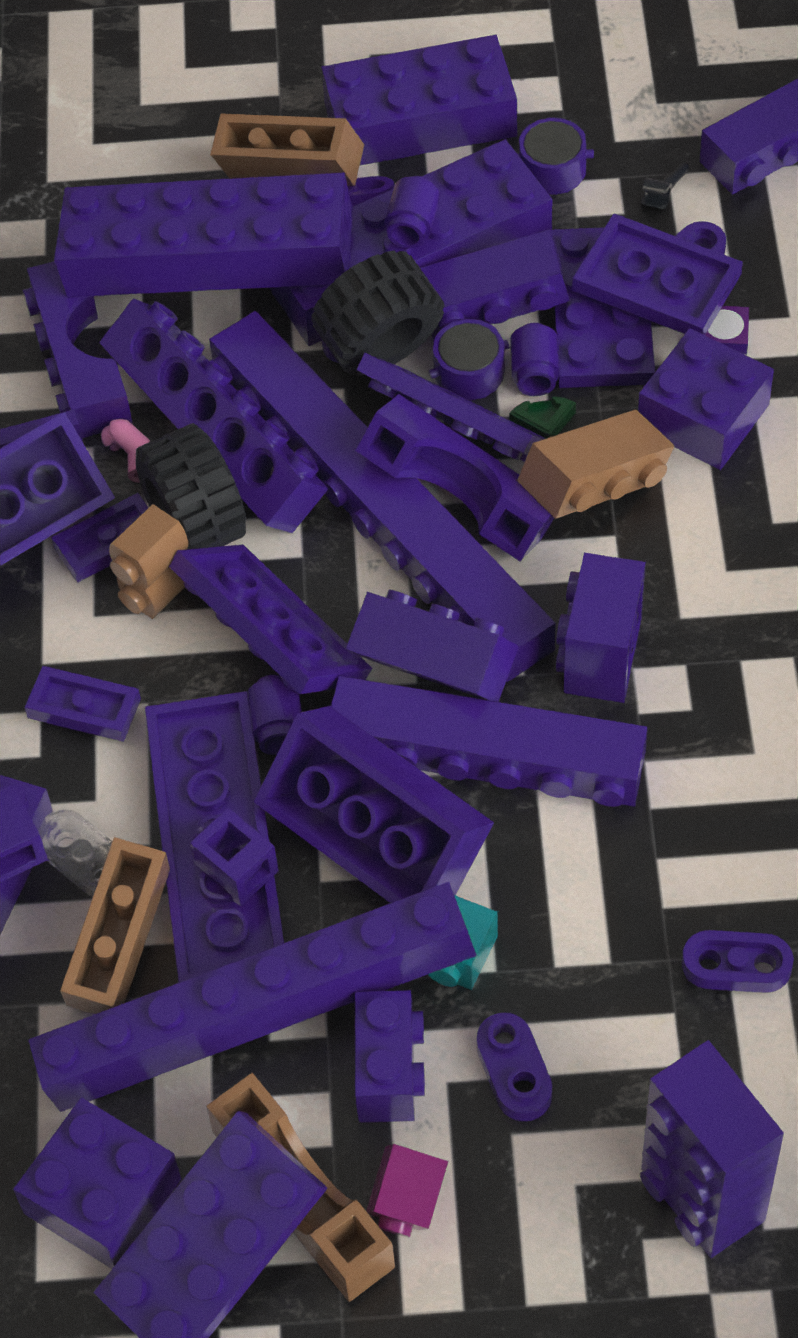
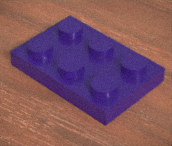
M614 213L572 278V291L683 334L691 328L706 335L741 276L743 262Z

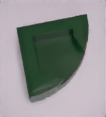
M552 397V400L533 403L525 401L517 405L509 413V420L547 439L558 435L576 413V402L562 397Z

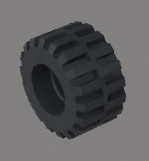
M394 250L369 257L340 275L316 302L313 308L314 313L311 315L313 327L342 369L349 375L362 376L365 374L357 371V368L364 353L393 364L398 363L419 348L434 332L438 322L443 317L445 305L413 257L408 255L407 252H395Z
M191 423L136 449V470L149 507L154 504L180 522L187 535L188 549L225 546L245 536V511L235 481L220 451L201 428Z

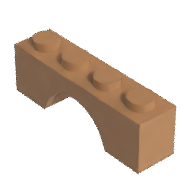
M253 1073L206 1106L212 1131L216 1137L237 1111L245 1112L328 1188L293 1233L348 1302H351L395 1268L392 1242L357 1200H351L341 1193L321 1171L298 1138L287 1114Z

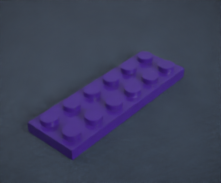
M247 691L145 707L162 851L166 852L170 867L166 884L179 983L284 944L275 876L242 906H239L233 901V897L228 891L194 863L190 842L193 840L198 828L205 821L212 818L216 819L228 807L269 841L265 810L254 803L261 788Z

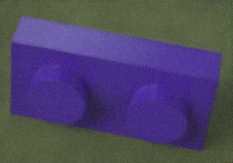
M139 493L51 537L54 549L77 583L110 566L112 562L109 553L110 544L148 509Z
M42 666L25 705V711L28 719L124 742L141 697L138 688Z

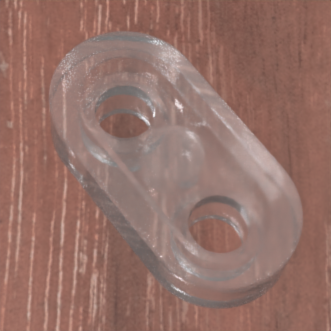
M58 810L52 812L44 818L38 830L48 858L47 861L84 893L93 897L99 878L94 877V875L98 871L103 870L112 840L75 811ZM64 839L74 840L68 847L58 846L59 842Z

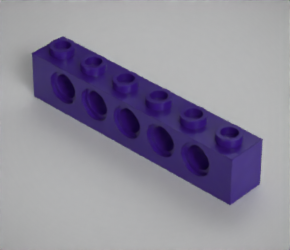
M133 298L99 343L177 429L194 423L212 439L232 474L241 499L266 526L293 533L328 490V487L316 476V473L319 471L318 467L308 457L300 452H294L286 444L290 439L289 436L279 426L271 421H265L258 414L261 409L260 405L251 396L241 390L237 391L230 384V381L233 379L232 375L220 364L213 360L209 361L202 354L205 349L204 345L193 335L186 331H181L174 324L178 319L171 310L156 301L153 305H149Z

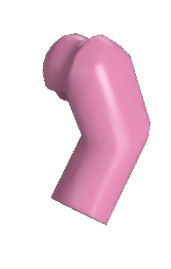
M112 420L110 425L104 427L101 432L102 443L105 447L110 445V450L118 451L122 448L127 453L128 478L133 482L140 483L136 470V449L149 443L150 440L128 420Z

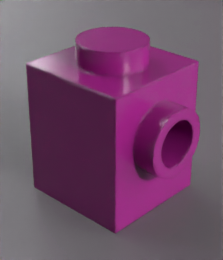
M396 1144L385 1146L366 1212L380 1217L378 1222L380 1229L397 1235L410 1237L413 1228L418 1230L429 1229L449 1161Z

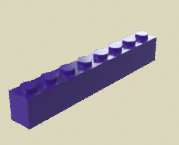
M446 882L28 1040L41 1088L57 1109L63 1112L73 1108L81 1097L88 1102L353 1003L355 1002V992L385 991L477 955L450 882Z

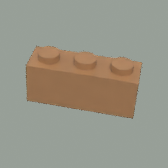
M220 114L210 155L230 179L345 172L347 186H355L364 143L346 118Z
M635 409L532 443L517 481L556 519L576 511L583 512L593 505L610 499H619L635 490L655 486L667 472L666 464L675 445Z
M113 838L60 990L66 1006L97 1014L125 1003L170 872L166 852L120 838Z

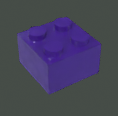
M689 328L640 391L638 412L673 443L675 448L721 470L770 405L774 369Z
M584 552L580 572H570L566 592V602H569L567 614H561L556 640V644L560 645L557 655L556 672L564 673V693L625 703L642 620L646 562Z
M81 1097L13 1190L26 1216L112 1269L180 1182L181 1175L173 1152Z

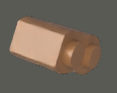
M154 504L109 546V553L112 559L110 567L117 576L120 589L118 592L119 599L131 612L135 614L142 612L151 619L157 616L185 588L184 581L169 565L177 550L188 549L187 535L180 522Z

